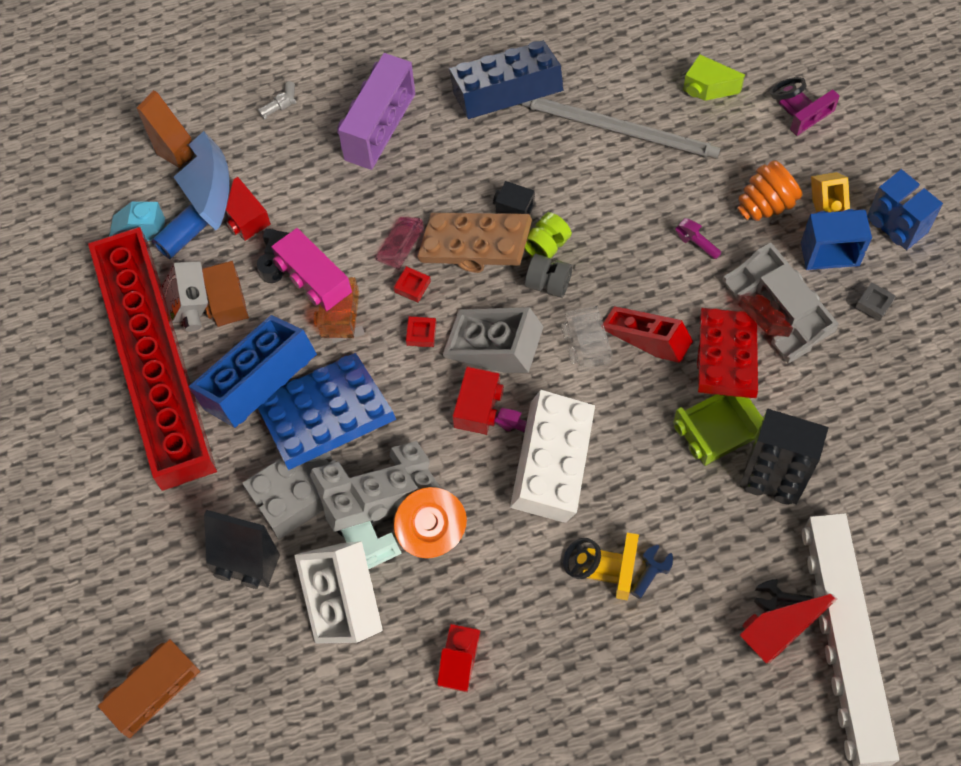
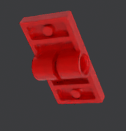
M701 308L697 356L698 393L757 398V313Z

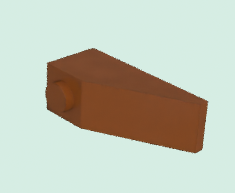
M153 90L136 109L156 155L180 168L185 162L190 161L194 155L193 150L189 146L192 142L191 137L158 92Z

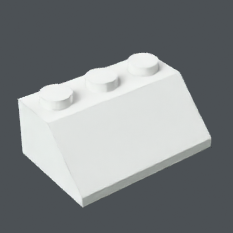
M362 541L340 543L294 555L315 644L357 643L383 631Z

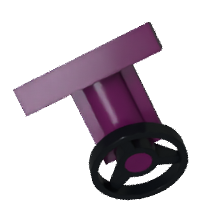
M801 77L783 80L775 84L770 90L772 98L780 100L779 105L793 117L790 130L796 136L834 112L840 95L832 89L812 102L802 93L807 85L805 79ZM796 83L802 84L799 88H796Z

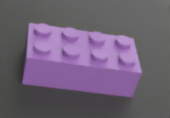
M383 53L379 62L374 63L369 79L363 82L360 94L356 100L354 99L351 102L347 116L338 124L337 133L340 137L345 161L370 170L373 169L415 96L412 62Z

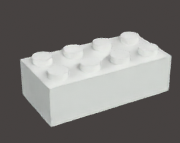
M544 390L538 392L530 403L510 508L564 523L577 513L595 405Z

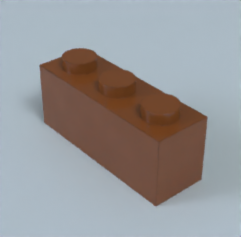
M169 639L166 643H161L151 652V657L146 662L135 666L128 673L127 679L119 687L110 689L104 695L103 701L98 707L115 727L130 739L201 671Z

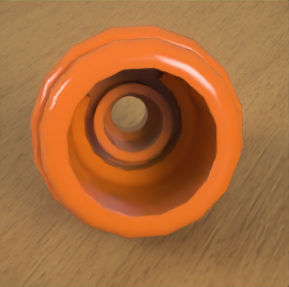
M773 160L768 165L760 166L756 170L757 174L749 179L750 184L744 188V194L738 198L740 206L737 209L745 220L752 218L754 221H759L762 217L769 218L772 214L779 215L784 210L792 209L796 205V200L802 197V190L789 171L780 162Z

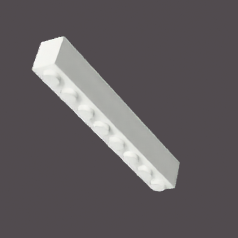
M847 515L813 516L809 518L805 527L802 528V540L805 546H809L808 570L810 574L815 575L816 585L813 587L814 598L827 594H834L837 598L820 615L819 624L822 634L827 635L828 645L825 647L826 660L829 665H833L835 676L831 679L832 690L835 696H839L841 708L838 709V720L841 728L846 729L848 739L844 742L845 755L848 761L852 760L853 766H892L899 761V755Z

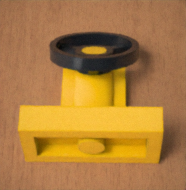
M627 532L623 554L603 551L592 539L579 538L570 544L564 554V570L575 579L588 578L618 584L616 598L628 601L639 535ZM592 543L595 549L587 548L586 551L581 544ZM577 548L578 553L575 556L576 565L570 571L569 559L573 550Z

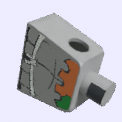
M201 262L173 263L161 286L170 318L173 322H183L185 331H197L202 327L200 317L208 304Z

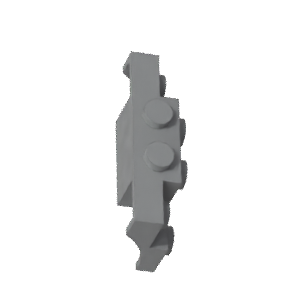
M772 243L758 249L742 265L723 277V283L738 301L757 292L786 327L785 331L773 337L771 343L788 364L811 351L814 344L835 333L839 326V323L820 302L818 294L814 290L809 289L804 283L801 274L789 265Z
M417 441L392 447L390 457L395 466L349 478L339 462L311 470L310 477L317 488L326 520L333 532L372 520L377 521L383 517L396 514L401 502L416 490L427 487L441 488L429 471L430 460Z

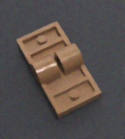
M431 213L418 253V259L422 263L458 264L463 270L474 273L482 272L485 265L520 266L532 219L529 214Z

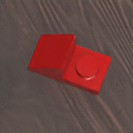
M450 624L446 646L442 648L438 687L468 693L481 634L480 630Z

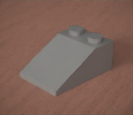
M530 307L459 310L443 356L447 359L503 373H529L544 326Z

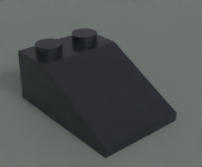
M206 510L204 514L206 564L213 572V576L224 581H230L231 578L242 580L241 584L252 589H258L259 586L268 588L280 554L265 526Z

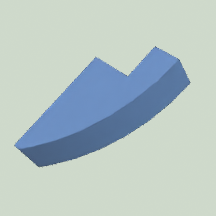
M203 131L189 144L197 157L177 173L174 178L198 214L212 228L217 230L222 223L227 206L230 177L223 152Z

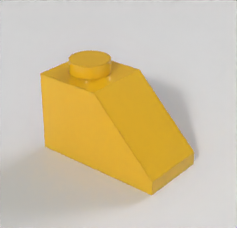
M838 172L811 176L812 201L816 212H841L850 209L848 177Z

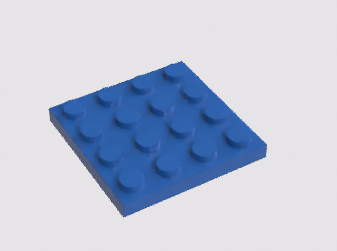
M356 353L344 356L339 361L326 367L318 368L313 373L302 378L290 381L288 384L280 387L264 404L258 407L288 470L396 420L393 410Z

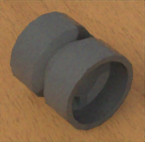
M535 254L529 265L525 287L537 291L546 289L547 294L563 298L571 279L573 265L559 260L552 263L551 258Z

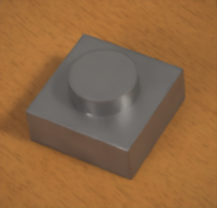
M871 282L858 301L856 308L881 321L896 295Z

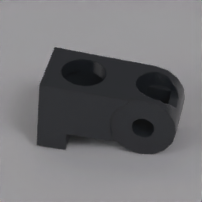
M266 228L263 234L266 249L264 254L257 260V268L265 282L276 283L282 279L284 272H281L273 262L275 255L271 246L289 233Z

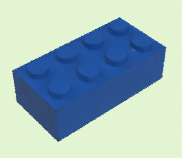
M270 315L188 387L206 412L236 428L253 411L264 404L281 386H284L301 368H304L317 353L303 329Z

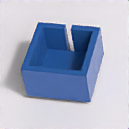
M901 169L878 188L867 217L875 227L881 228L887 233L896 245H901L907 251L929 233L943 203L923 188L902 205L900 202L919 188L920 184Z
M847 209L841 212L820 211L810 214L800 242L806 270L860 266L865 251H867L872 239L866 210Z

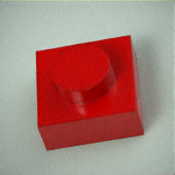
M406 266L394 286V293L419 303L431 283V278Z
M409 316L406 345L434 347L436 318Z

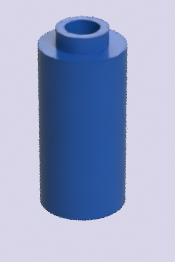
M190 204L152 239V243L160 253L168 259H172L208 223L198 214L194 206Z

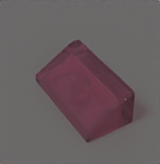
M400 217L376 256V260L400 270L424 229L423 220L420 218Z

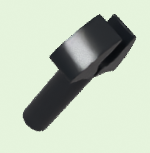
M772 579L759 584L755 591L769 592L773 598L766 600L756 597L754 602L764 611L769 612L776 610V607L780 604L793 605L814 598L808 595L782 592L777 587L778 579Z

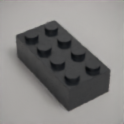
M767 408L750 451L740 487L746 488V491L753 495L765 494L774 497L781 504L790 505L793 503L797 505L820 461L829 427Z

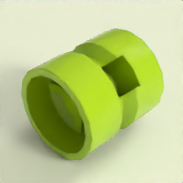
M547 212L536 223L535 228L529 231L524 249L531 257L539 254L552 258L557 253L558 248L562 247L571 237V229L561 217L552 212Z

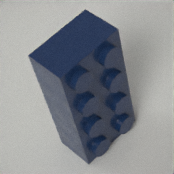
M544 40L533 41L529 45L510 48L502 53L486 55L481 59L462 62L457 66L449 68L454 96L467 119L564 91L561 64Z

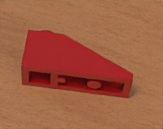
M614 306L601 326L602 330L657 358L678 363L681 362L693 343L682 320Z
M827 594L762 613L759 617L753 614L743 623L742 627L745 630L740 636L766 664L771 663L823 614L837 598L834 594Z

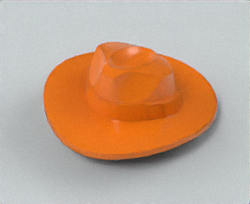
M427 487L416 490L401 502L394 517L396 539L404 550L416 557L434 558L441 556L454 548L462 538L467 523L466 512L459 499L444 489Z

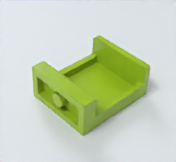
M716 394L687 410H684L682 407L678 408L673 424L677 433L680 436L684 435L689 442V450L696 460L700 459L703 465L706 466L755 440L763 417L750 398Z

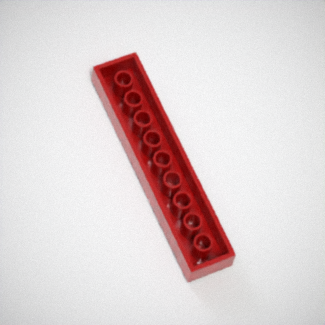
M141 227L88 243L153 479L159 488L164 491L216 473V465L194 394L188 387L191 385L170 318L153 256Z

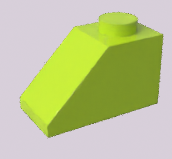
M699 55L685 75L683 91L692 97H698L704 101L739 94L743 87L745 74L703 55Z

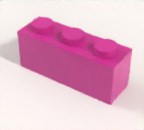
M298 228L271 246L275 255L273 262L281 272L286 270L290 274L289 277L298 289L303 287L307 291V297L315 306L319 304L327 312L352 293L348 277Z

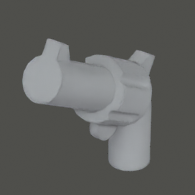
M291 81L286 82L285 93L277 94L274 97V101L258 109L260 116L267 119V116L279 109L282 111L291 106V104H296L297 102L294 99L295 84Z

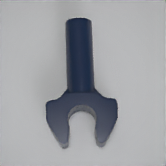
M659 545L648 548L643 554V560L646 562L647 568L631 591V594L638 599L642 598L656 574H668L672 568V553H669L662 563L654 560Z

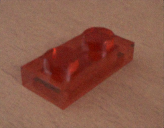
M742 295L738 305L768 335L790 336L794 327L785 320L786 316L783 313L775 310L770 305V300L761 295H755V297Z

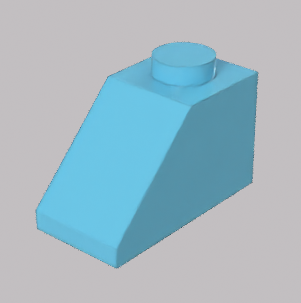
M130 202L113 215L109 237L141 227L147 241H152L164 229L165 217L159 203Z

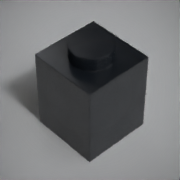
M505 181L502 189L497 190L493 198L496 214L530 215L535 205V190Z

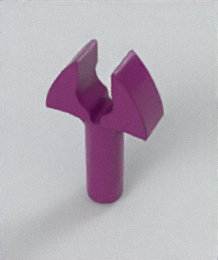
M684 218L675 228L684 243H687L689 240L693 241L709 256L717 259L721 255V251L699 233L698 230L702 226L693 220Z
M501 408L495 419V423L504 430L510 432L515 428L525 433L527 421L520 419L521 412Z

